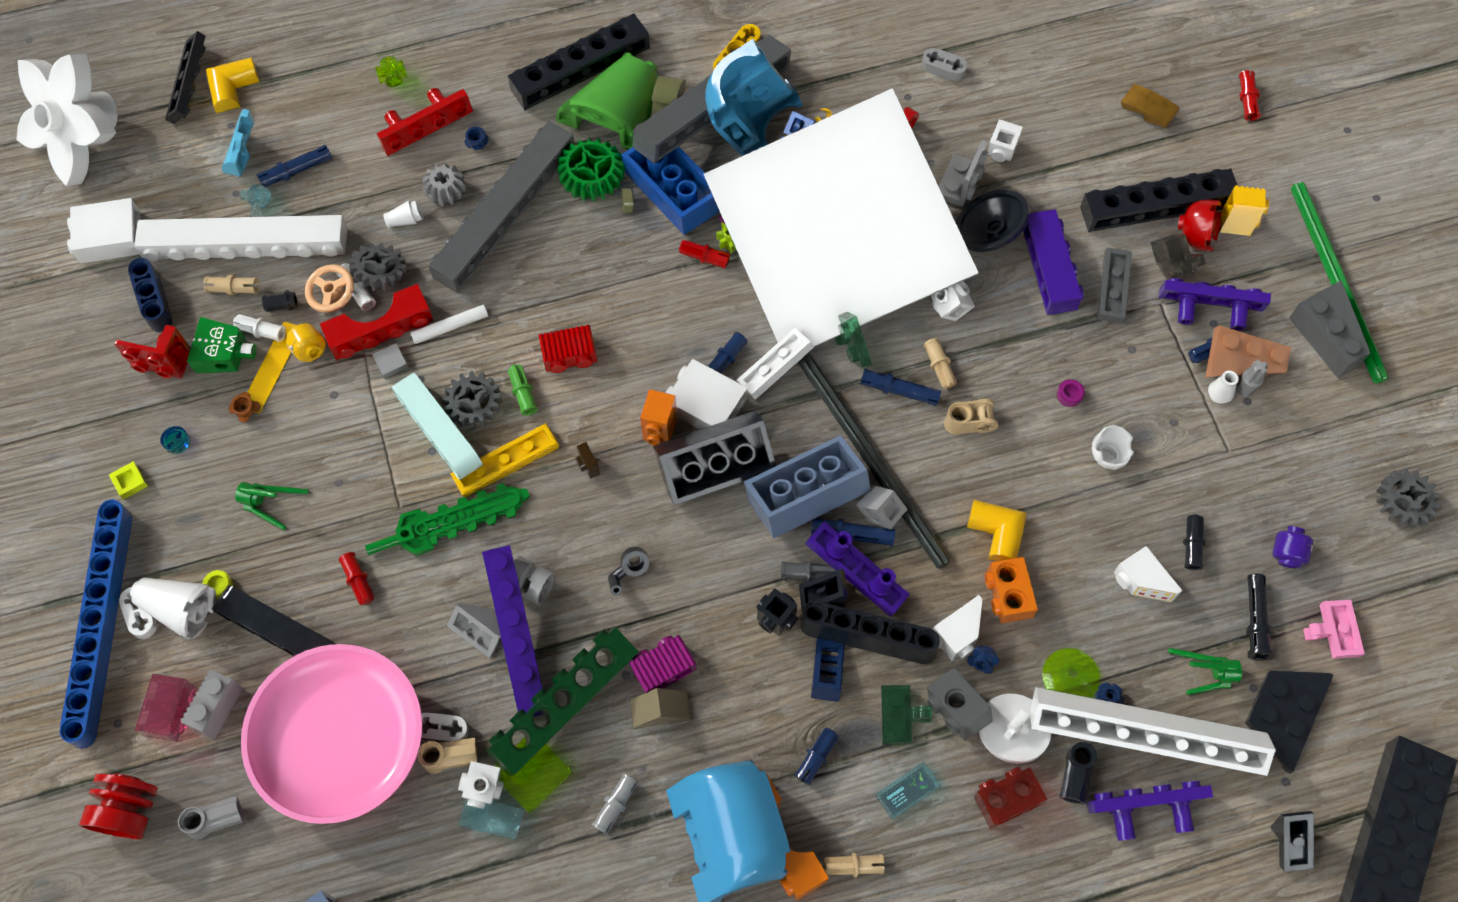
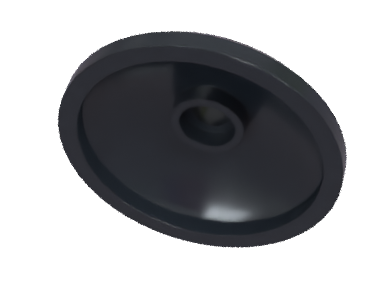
M994 190L978 196L967 204L959 214L956 225L968 250L975 252L994 251L1007 246L1022 233L1029 221L1030 209L1026 199L1018 192Z

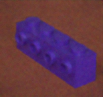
M1056 209L1030 213L1029 221L1023 233L1046 314L1077 311L1081 300L1084 298V291L1082 285H1078L1076 279L1077 267L1074 262H1071L1070 243L1068 240H1065L1063 235V220L1058 218Z

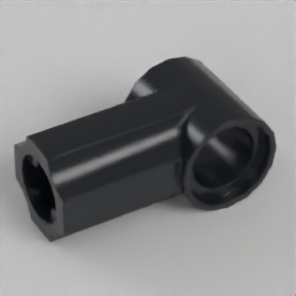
M1079 742L1067 752L1066 767L1059 798L1074 804H1086L1093 765L1097 760V752L1091 744ZM1075 751H1082L1087 755V764H1080L1076 761L1074 757Z

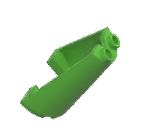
M624 53L615 63L562 104L556 113V121L578 130L582 123L581 118L618 132L621 148L631 149L633 147L634 129L638 124L645 122L651 117L653 105L651 99L656 80L659 77L656 73L658 70L657 66L650 61L644 62L629 53Z

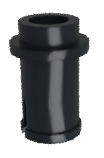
M285 290L281 294L262 296V305L266 312L286 308L290 311L293 310V307L298 306V300L295 292Z

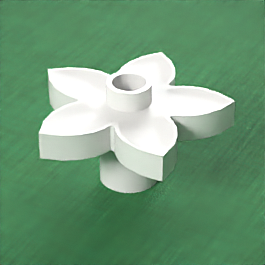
M70 54L61 57L54 65L38 59L18 60L21 87L32 108L26 110L21 116L16 140L32 149L47 147L51 165L65 186L82 184L89 166L87 145L106 143L116 134L114 127L117 123L118 112L113 98L104 91L91 92V69L86 54Z

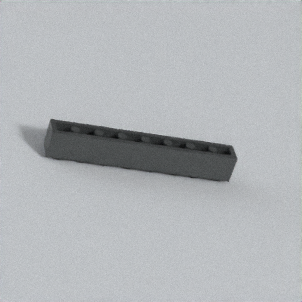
M771 35L756 42L764 51L767 60L779 74L789 68L790 48ZM710 75L697 86L691 87L687 93L678 99H674L664 109L657 111L651 118L638 124L633 132V148L655 164L711 124L705 101V90Z
M550 121L536 132L532 142L522 149L517 160L511 163L502 178L492 185L488 195L481 199L473 213L462 221L459 230L447 239L444 248L439 254H435L432 257L429 269L434 280L456 293L461 290L557 172L558 161L560 157H563V150H569L570 143L575 145L572 133Z

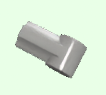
M235 796L200 808L188 807L180 813L178 826L189 837L198 840L207 837L211 832L243 823L244 815L239 798ZM196 817H201L200 825L190 830L191 821Z

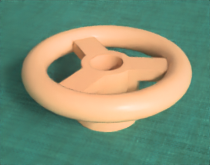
M335 264L325 265L314 271L305 286V297L308 304L316 311L323 313L334 312L344 307L354 292V280L351 273L346 268ZM329 272H336L343 276L335 281H325L320 278ZM314 284L319 286L323 292L322 304L318 303L313 297Z

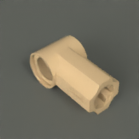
M469 738L441 743L428 741L420 746L417 757L423 769L430 774L439 773L443 769L470 766L471 761L478 763L476 739ZM429 753H440V757L436 762H425L426 756Z

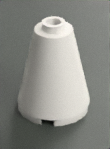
M142 578L136 581L130 590V596L134 605L183 638L191 640L198 637L206 628L209 622L204 621L208 612L213 614L211 608L216 602V591L207 584Z

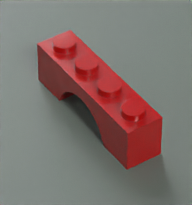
M418 284L393 293V302L390 309L384 316L375 321L358 322L350 319L345 314H341L319 324L329 348L337 361L349 358L354 353L366 348L376 347L379 343L390 338H398L403 333L412 329L422 328L434 320Z

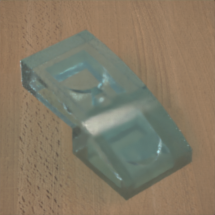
M466 799L458 823L459 827L502 838L516 839L524 810L498 802L493 803V805L486 804L485 808L481 809L467 805L468 799Z

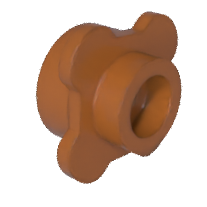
M242 392L233 398L228 410L230 413L236 414L240 422L246 423L254 412L260 410L261 405L258 401H253L248 392Z

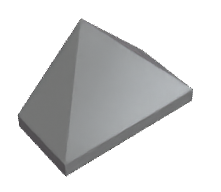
M464 603L456 604L447 627L488 658L493 657L501 640L495 609Z

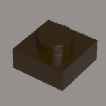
M587 442L576 446L579 456L575 457V460L581 472L586 471L590 479L600 475L598 463Z

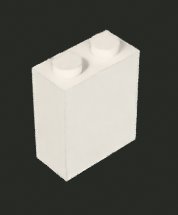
M132 198L70 207V218L67 219L70 231V239L67 241V246L70 254H74L80 263L139 255L134 244L138 220H141L140 210Z
M694 359L690 361L688 366L684 365L681 368L677 377L678 381L674 387L670 386L666 393L676 396L677 418L699 430L735 418L747 401V387Z

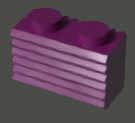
M671 635L667 636L657 643L658 646L649 652L647 649L642 650L632 658L633 660L629 663L631 671L644 693L656 688L664 689L697 670L696 662L680 635L674 638Z

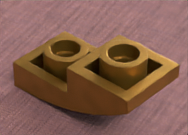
M1134 84L1121 100L1122 108L1142 114L1146 122L1164 128L1169 125L1180 110L1179 106L1167 98L1137 84Z

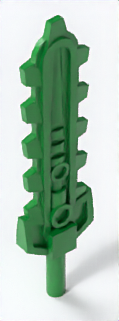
M502 483L496 485L495 492L487 494L485 490L478 491L477 498L468 501L466 497L458 498L457 505L448 508L446 504L438 505V512L430 515L427 511L421 512V509L403 513L400 515L397 528L395 529L396 534L365 545L366 552L369 556L401 545L402 549H405L415 557L434 550L433 546L438 544V538L447 536L449 540L457 537V532L463 529H467L471 533L477 530V524L486 522L491 526L497 523V517L506 515L508 519L515 517L516 510L523 505L524 501L530 498L527 488L507 487Z

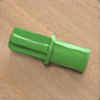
M514 364L508 369L513 385L512 393L517 397L521 414L529 416L538 411L531 392L533 387L531 384H528L523 366Z

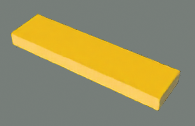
M545 423L480 457L483 465L463 479L459 480L453 472L450 474L462 496L468 497L558 449L559 444Z

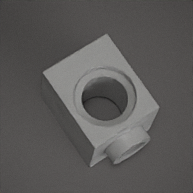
M874 485L870 488V492L866 493L857 504V507L870 524L891 529L907 511L906 506L894 490Z

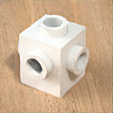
M963 281L931 295L934 309L944 319L957 321L975 307L969 295V287Z
M471 761L468 774L462 773L458 788L459 791H463L462 798L468 799L467 805L484 809L486 804L493 805L494 799H500L504 783L499 781L501 768ZM481 781L486 782L485 789L477 791V784Z

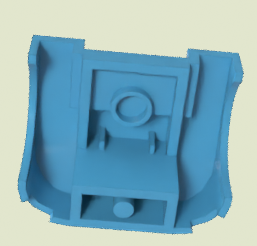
M753 39L727 55L718 63L708 79L705 90L706 108L714 128L742 156L768 145L766 141V128L776 113L785 108H800L803 106L797 90L787 79L784 80L767 60L764 51Z
M753 760L718 765L698 771L666 790L674 819L682 817L685 819L686 831L690 836L694 850V859L700 870L698 874L691 877L698 902H722V898L731 893L757 884L781 879L788 873L785 869L786 853L790 852L788 839L765 771L760 772L753 764Z

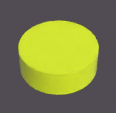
M215 570L207 574L202 583L215 589L216 600L227 585L233 587V581L230 576L221 570Z

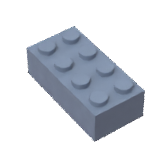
M841 435L744 481L748 501L773 539L870 492L866 467Z

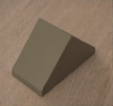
M656 688L630 700L634 729L691 721L687 691Z

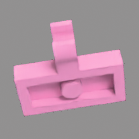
M1336 600L1322 602L1320 610L1324 623L1309 624V628H1304L1305 640H1317L1327 637L1332 659L1358 658L1363 656L1365 653L1352 601Z

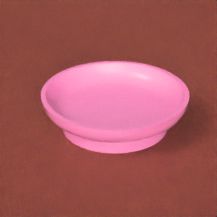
M334 644L304 651L276 668L260 685L248 706L241 733V753L247 776L252 786L267 804L290 818L308 823L327 824L349 821L363 816L386 802L401 787L414 766L422 737V718L419 701L413 686L402 670L388 658L373 650L355 645Z

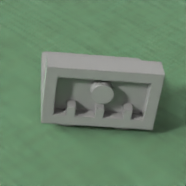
M981 141L973 160L953 154L939 184V189L945 202L963 208L967 199L972 200L976 190L977 180L980 181L985 169L984 164L989 153L985 151L987 141Z

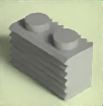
M210 670L207 671L208 676H205V681L202 682L199 691L195 692L196 697H193L190 707L186 708L187 712L183 713L184 718H181V723L192 731L215 740L243 688L235 680Z

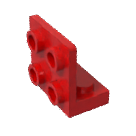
M165 325L162 334L158 336L156 348L118 339L114 344L121 352V356L130 363L132 369L141 373H146L147 371L155 372L163 378H171L172 376L182 379L188 365L187 359L191 349L178 329L169 325Z

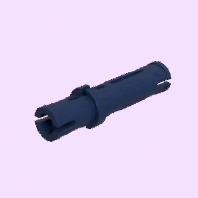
M325 144L284 163L278 162L276 163L277 166L256 175L263 189L277 182L283 180L286 182L290 180L289 177L333 158Z
M866 368L860 385L882 390L884 394L889 392L936 407L942 391L893 377L891 373L885 375Z
M815 518L812 520L811 535L825 521L838 533L841 531L848 532L852 540L892 547L894 545L896 529L844 522V519L834 521Z

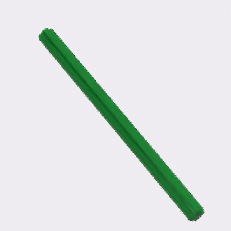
M1304 182L1295 183L1291 187V192L1330 283L1333 285L1342 281L1369 348L1370 354L1364 362L1375 384L1383 383L1389 378L1388 372L1307 186Z

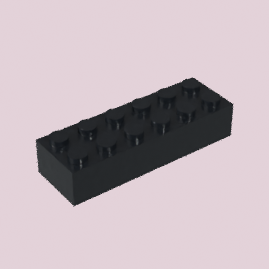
M1400 735L1386 743L1339 902L1419 901L1458 762L1457 759Z

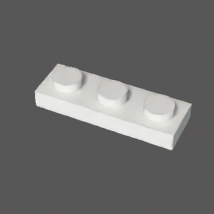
M794 328L740 376L737 382L747 387V393L756 400L812 350L814 346L810 340Z

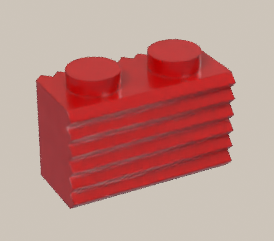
M589 324L575 328L571 327L570 329L566 328L565 330L561 329L560 331L556 330L555 332L540 333L538 335L546 372L562 373L569 367L587 368L594 362H598Z

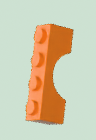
M768 777L777 808H779L782 798ZM790 850V852L786 853L785 869L788 873L779 882L788 897L793 895L796 901L828 882L829 877L813 851L795 852Z

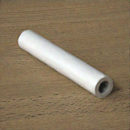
M483 304L410 333L414 343L417 344L486 318L488 314Z

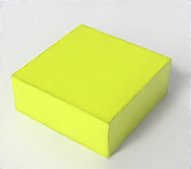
M134 461L109 474L119 496L123 500L148 487Z

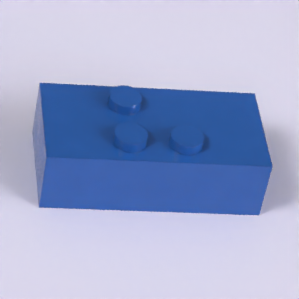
M633 147L621 154L626 175L683 235H686L720 212L705 179V172L680 147H677L655 164Z

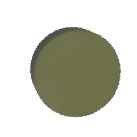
M622 188L621 190L623 214H632L634 209L633 190L631 188Z

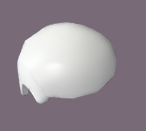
M1116 425L1104 427L1092 442L1094 460L1097 461V464L1107 469L1116 470L1125 467L1134 453L1131 449L1133 437L1123 427Z

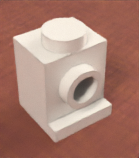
M999 119L987 151L993 160L997 162H1004L1005 160L1011 162L1021 136L1022 126Z

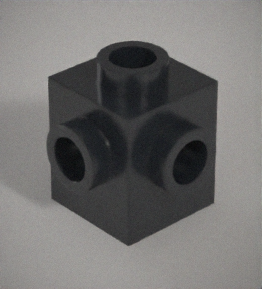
M776 588L769 595H764L756 606L758 624L770 634L774 632L780 636L784 630L790 631L798 620L796 617L797 604L795 600L788 594L781 593ZM774 614H780L781 617L778 618Z

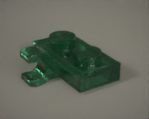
M849 312L838 315L841 323L838 325V329L841 335L834 338L836 345L848 344L849 348L846 349V353L851 363L861 368L872 365L857 316Z
M881 685L882 745H911V722H931L932 706L911 708L910 685Z

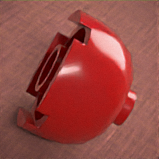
M1200 200L1194 202L1187 208L1185 215H1180L1178 230H1182L1183 239L1187 245L1196 250L1213 252L1215 247H1210L1212 238L1216 241L1218 239L1221 212H1216V206H1221V201Z

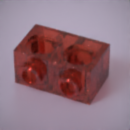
M1020 766L1004 774L1005 779L995 782L993 778L978 786L980 790L974 795V799L989 829L1042 806L1047 801V797L1031 767L1024 770ZM1015 784H1025L1029 790V795L1022 796L1018 794L1015 790ZM990 795H997L1001 798L1003 806L1001 808H994L990 805L988 797Z

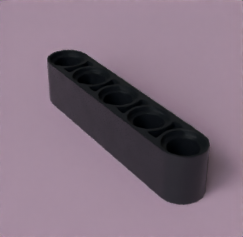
M230 585L226 586L211 608L221 617L292 656L316 647L336 644Z
M820 601L808 602L802 611L800 628L805 635L842 643L846 646L919 664H929L934 661L940 645V637L935 630ZM811 617H815V618H817V619H819V620L814 621V620H811L810 618H811ZM837 624H843L846 627H839ZM865 631H871L874 634H868ZM893 638H899L902 641H896ZM921 644L928 645L930 648L922 647Z

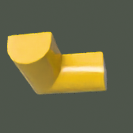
M252 57L206 69L216 113L239 108L240 104L236 88L259 82L256 65Z
M974 499L967 528L994 534L988 557L989 560L1002 561L1018 558L1027 512Z

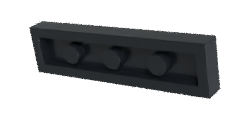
M198 31L189 37L184 45L165 120L172 124H175L181 118H186L190 111L189 99L194 94L196 88L193 85L194 80L201 69V66L198 65L199 60L206 50V46H204L206 35Z

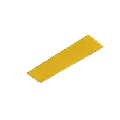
M283 322L282 326L286 328L284 340L282 342L273 341L247 391L250 394V398L253 401H258L261 405L260 410L254 413L259 414L263 409L291 354L286 344V338L291 328L296 326L295 324Z

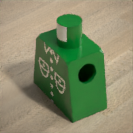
M200 317L187 362L195 373L236 372L239 369L241 358H255L257 347L256 344L246 343V338L240 328Z

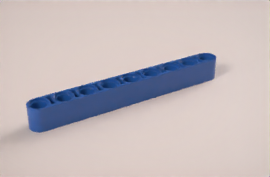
M114 499L103 502L99 506L59 729L60 736L64 741L80 749L91 746L97 737L132 526L131 513L119 501ZM119 512L118 516L112 519V516ZM115 538L111 544L107 545L109 540ZM110 564V567L106 571H103V568L106 565ZM106 590L105 594L101 598H98L99 594L102 591ZM102 617L100 622L93 626L94 621L97 618ZM97 644L96 649L89 653L90 647ZM92 671L91 677L84 681L85 675ZM87 699V704L82 709H79L80 703ZM82 727V733L77 738H74L75 732Z

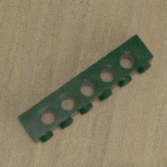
M616 627L609 631L604 628L592 639L595 645L589 651L583 648L572 659L575 664L568 671L563 668L551 679L555 683L547 691L542 688L531 698L533 705L526 712L520 709L509 720L512 725L505 732L500 729L488 740L491 746L486 752L509 777L514 776L639 652ZM598 651L604 652L607 655L608 663L606 666H602L597 662L596 654ZM578 671H582L587 675L588 682L586 686H581L577 683L576 673ZM557 691H562L566 694L567 704L565 706H559L556 703L555 694ZM537 711L543 712L546 715L547 722L544 727H539L534 722V714ZM515 732H521L525 736L526 743L523 748H518L513 744L512 737Z

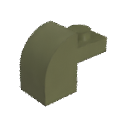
M660 75L657 78L651 99L653 101L651 117L657 111H661L668 106L674 99L684 95L686 79Z

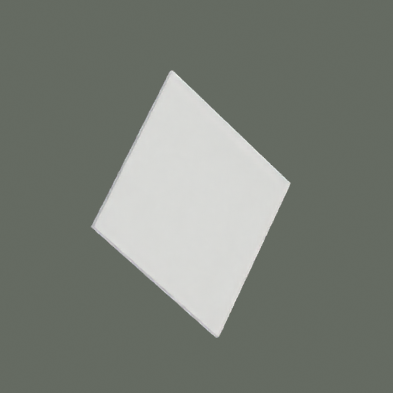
M893 88L704 174L777 342H780L788 333L796 328L815 347L979 273Z

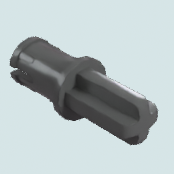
M782 561L781 579L806 580L807 582L836 571L830 565L810 564V561H807V563Z

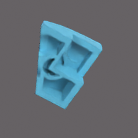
M243 109L239 115L222 165V172L241 177L250 159L246 147L254 125L250 110Z

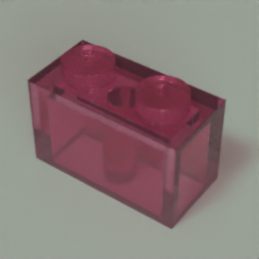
M152 674L135 731L145 737L178 742L180 734H183L186 726L181 723V718H184L183 713L187 712L186 708L193 702V697L196 694L195 686L183 678Z

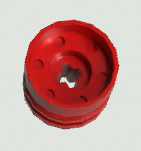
M117 773L95 774L93 783L105 789H90L89 795L101 800L100 805H85L79 827L106 835L142 840L148 818L136 812L137 809L152 808L154 802L141 796L155 797L158 787L129 775Z

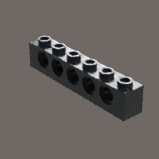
M635 13L623 17L619 21L603 27L585 38H580L576 42L507 75L510 89L525 111L605 71L621 58L624 53L636 56L650 49L649 33Z
M1230 168L1224 170L1214 169L1201 174L1190 173L1177 178L1167 177L1154 182L1143 181L1130 186L1119 185L1112 189L1092 190L1085 193L1080 209L1088 232L1180 217V215H1185L1188 207L1200 200L1221 201V206H1216V210H1221L1224 208L1237 182Z

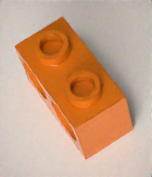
M651 389L648 391L640 417L643 440L654 446L671 440L677 422L676 396Z
M1024 557L991 562L984 577L986 587L992 590L994 598L991 599L994 616L998 615L1000 624L1034 618L1038 608ZM999 574H1008L1012 578V581H1003L1000 578ZM1006 600L1016 601L1019 608L1013 609L1009 607Z

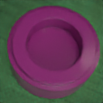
M1073 379L1063 381L1057 390L1058 401L1067 407L1079 405L1085 395L1083 385Z

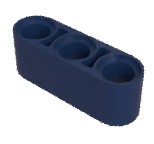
M142 257L136 258L130 262L128 273L140 313L152 330L163 332L165 325L171 326L172 316L160 276L149 260Z

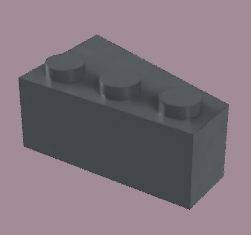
M1342 281L1300 302L1289 318L1337 378L1358 368L1370 354Z

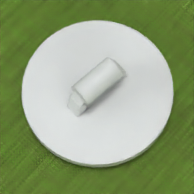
M1003 694L988 702L992 709L993 722L980 730L979 735L985 747L994 756L1003 761L1015 764L1031 762L1040 757L1049 745L1051 733L1031 728L1029 711L1032 700L1019 694Z

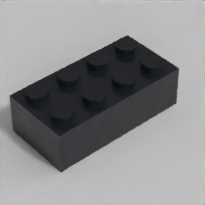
M756 411L653 446L667 494L674 505L746 481L776 466L764 420Z

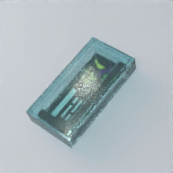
M923 761L876 793L875 797L891 820H894L938 790L941 785Z

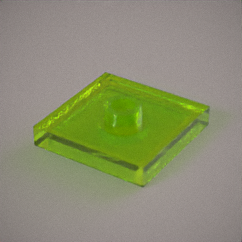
M524 737L516 747L523 748L526 738ZM545 744L514 776L509 777L501 768L499 781L504 782L503 787L530 815L573 772Z

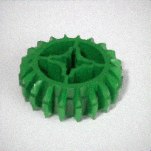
M588 137L587 142H582L579 139L576 146L570 143L569 150H563V157H560L558 161L557 171L558 176H560V183L564 186L567 193H572L574 199L581 195L583 202L587 197H591L593 202L599 196L604 200L606 193L613 196L614 189H619L620 182L624 179L625 165L621 153H618L616 146L611 147L609 141L602 144L600 138L595 142H592L590 137Z

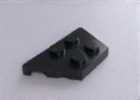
M1267 672L1245 723L1250 730L1268 733L1275 748L1274 754L1284 765L1282 767L1284 771L1289 774L1294 772L1333 678L1331 673Z

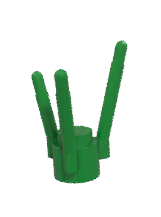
M241 482L236 489L235 500L237 503L244 504L243 510L254 513L281 530H286L284 524L255 506L261 505L264 497L276 498L277 493L275 492L309 494V490Z
M1173 648L1168 649L1170 654L1201 660L1199 662L1190 661L1189 665L1191 667L1212 669L1213 678L1219 680L1217 683L1189 689L1186 691L1187 695L1199 694L1220 688L1230 689L1231 683H1239L1241 681L1242 666L1239 660H1228L1227 657H1214Z

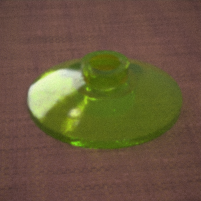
M1064 648L1053 652L1046 659L1042 668V681L1047 690L1091 698L1098 689L1100 681L1098 667L1089 655L1078 649ZM1074 669L1077 672V677L1069 676L1068 670Z

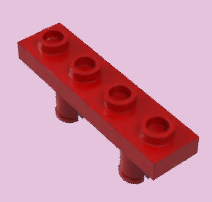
M432 88L427 93V97L432 105L403 120L395 110L386 112L384 119L389 127L376 133L385 154L389 156L472 113L473 109L465 90L461 89L445 98L438 88Z

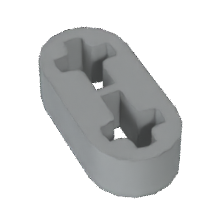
M930 48L923 54L922 67L929 73L958 81L963 79L966 74L967 62L958 55L937 48Z

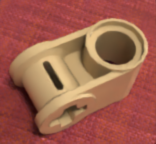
M979 399L976 401L953 403L949 407L944 419L945 429L955 435L976 432L987 433L998 428V421L994 419L992 410L994 401L992 399ZM953 416H959L963 421L955 420Z

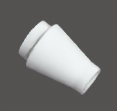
M408 200L390 212L383 214L388 228L418 224L420 220L424 219L417 200L412 202Z
M1225 371L1220 377L1211 382L1208 387L1210 398L1219 404L1230 402L1235 396L1238 375L1233 371Z

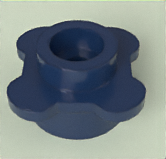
M986 645L975 647L973 655L967 658V663L970 666H974L975 669L986 674H991L994 670V665H998L1000 662L995 650Z

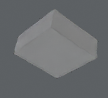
M396 343L372 354L384 379L408 369V365Z

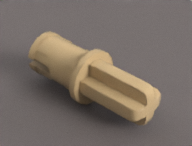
M932 338L926 341L923 346L930 358V367L932 370H935L941 386L945 389H950L957 383L949 365L951 360L949 357H946L939 338Z
M852 853L851 856L825 857L823 869L827 875H853L854 878H857L858 874H884L885 866H872L873 863H884L883 854L857 856L856 853Z

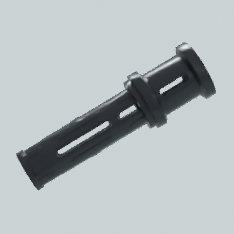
M1254 573L1247 576L1250 625L1246 629V634L1250 639V650L1247 652V657L1251 660L1266 661L1274 658L1270 636L1273 635V629L1268 624L1266 576Z

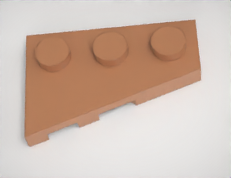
M1223 326L1215 327L1205 378L1221 376L1225 371H1233L1238 376L1242 375L1256 360L1268 364L1265 375L1286 373L1291 347Z

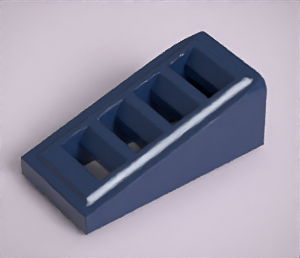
M822 639L816 640L811 698L839 701L842 690L845 645L842 643ZM821 652H836L838 656L823 655ZM821 662L837 664V666L821 665ZM820 674L835 675L836 677L820 676Z

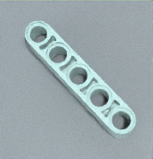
M414 372L391 386L398 400L459 480L483 465L474 449Z

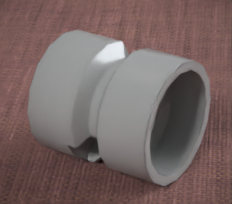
M518 556L514 562L521 593L524 594V599L536 605H541L549 595L556 575L542 566L535 568L534 562Z

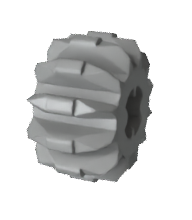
M445 162L443 167L435 164L434 170L427 169V176L422 177L423 191L433 204L439 202L443 207L445 202L453 205V199L461 200V193L465 192L466 189L464 175L459 172L455 165L449 168V165Z

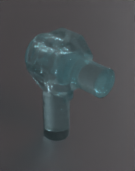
M252 185L249 190H242L240 192V198L248 200V203L251 204L250 217H261L262 208L271 201V192L262 185Z

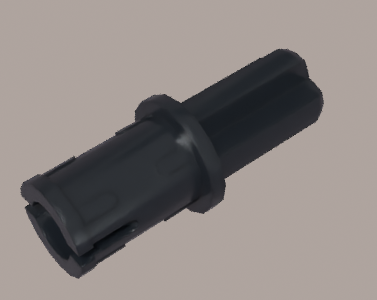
M1198 514L1187 517L1186 538L1183 540V544L1186 546L1184 567L1188 570L1203 569V547L1206 545V540L1203 539L1204 518Z

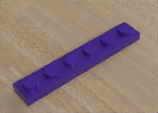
M508 545L483 551L482 555L517 711L523 709L526 712L533 705L531 698L543 686L512 549ZM537 711L534 714V717L543 715L544 713Z

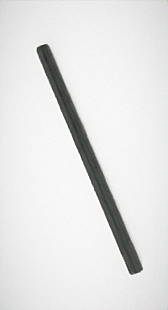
M808 352L797 363L881 487L894 490L906 506L907 511L902 515V518L936 568L941 569L950 562L949 556Z

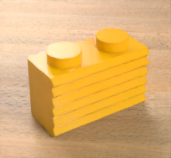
M1236 185L1221 211L1220 232L1251 236L1254 228H1259L1262 214H1267L1269 209V199H1266V190L1264 188L1260 190L1259 188H1249L1248 186L1244 188L1243 186L1239 187Z

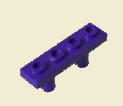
M1172 278L1165 280L1160 287L1159 298L1179 301L1178 323L1184 325L1193 324L1195 303L1232 308L1230 329L1245 331L1247 329L1248 310L1263 312L1271 302V293H1265L1257 288L1241 290L1236 289L1232 285L1218 287L1210 286L1207 282L1186 283L1182 279Z
M824 521L806 541L805 545L833 569H843L845 579L891 617L910 595L895 582L896 575L894 571L889 568L881 570L851 544L852 537L848 532L841 531L838 533Z
M1200 780L1182 782L1183 789L1172 790L1171 784L1153 786L1154 792L1145 794L1142 793V788L1124 790V796L1115 798L1113 797V792L1095 794V800L1087 801L1088 813L1110 811V814H1113L1117 840L1122 841L1136 839L1131 811H1134L1133 808L1168 803V806L1172 808L1176 833L1195 831L1189 803H1192V800L1212 798L1213 793L1211 785L1201 786Z

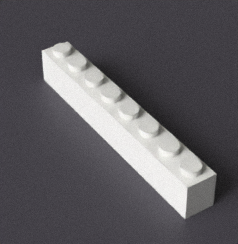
M342 215L138 220L134 247L142 258H146L149 261H156L158 259L183 260L184 258H197L201 260L209 258L233 259L235 257L255 259L265 256L283 258L285 256L310 257L311 255H325L333 257L345 255L348 228Z
M1035 687L1029 711L1031 728L1034 730L1268 776L1275 753L1274 745L1268 733L1037 687Z

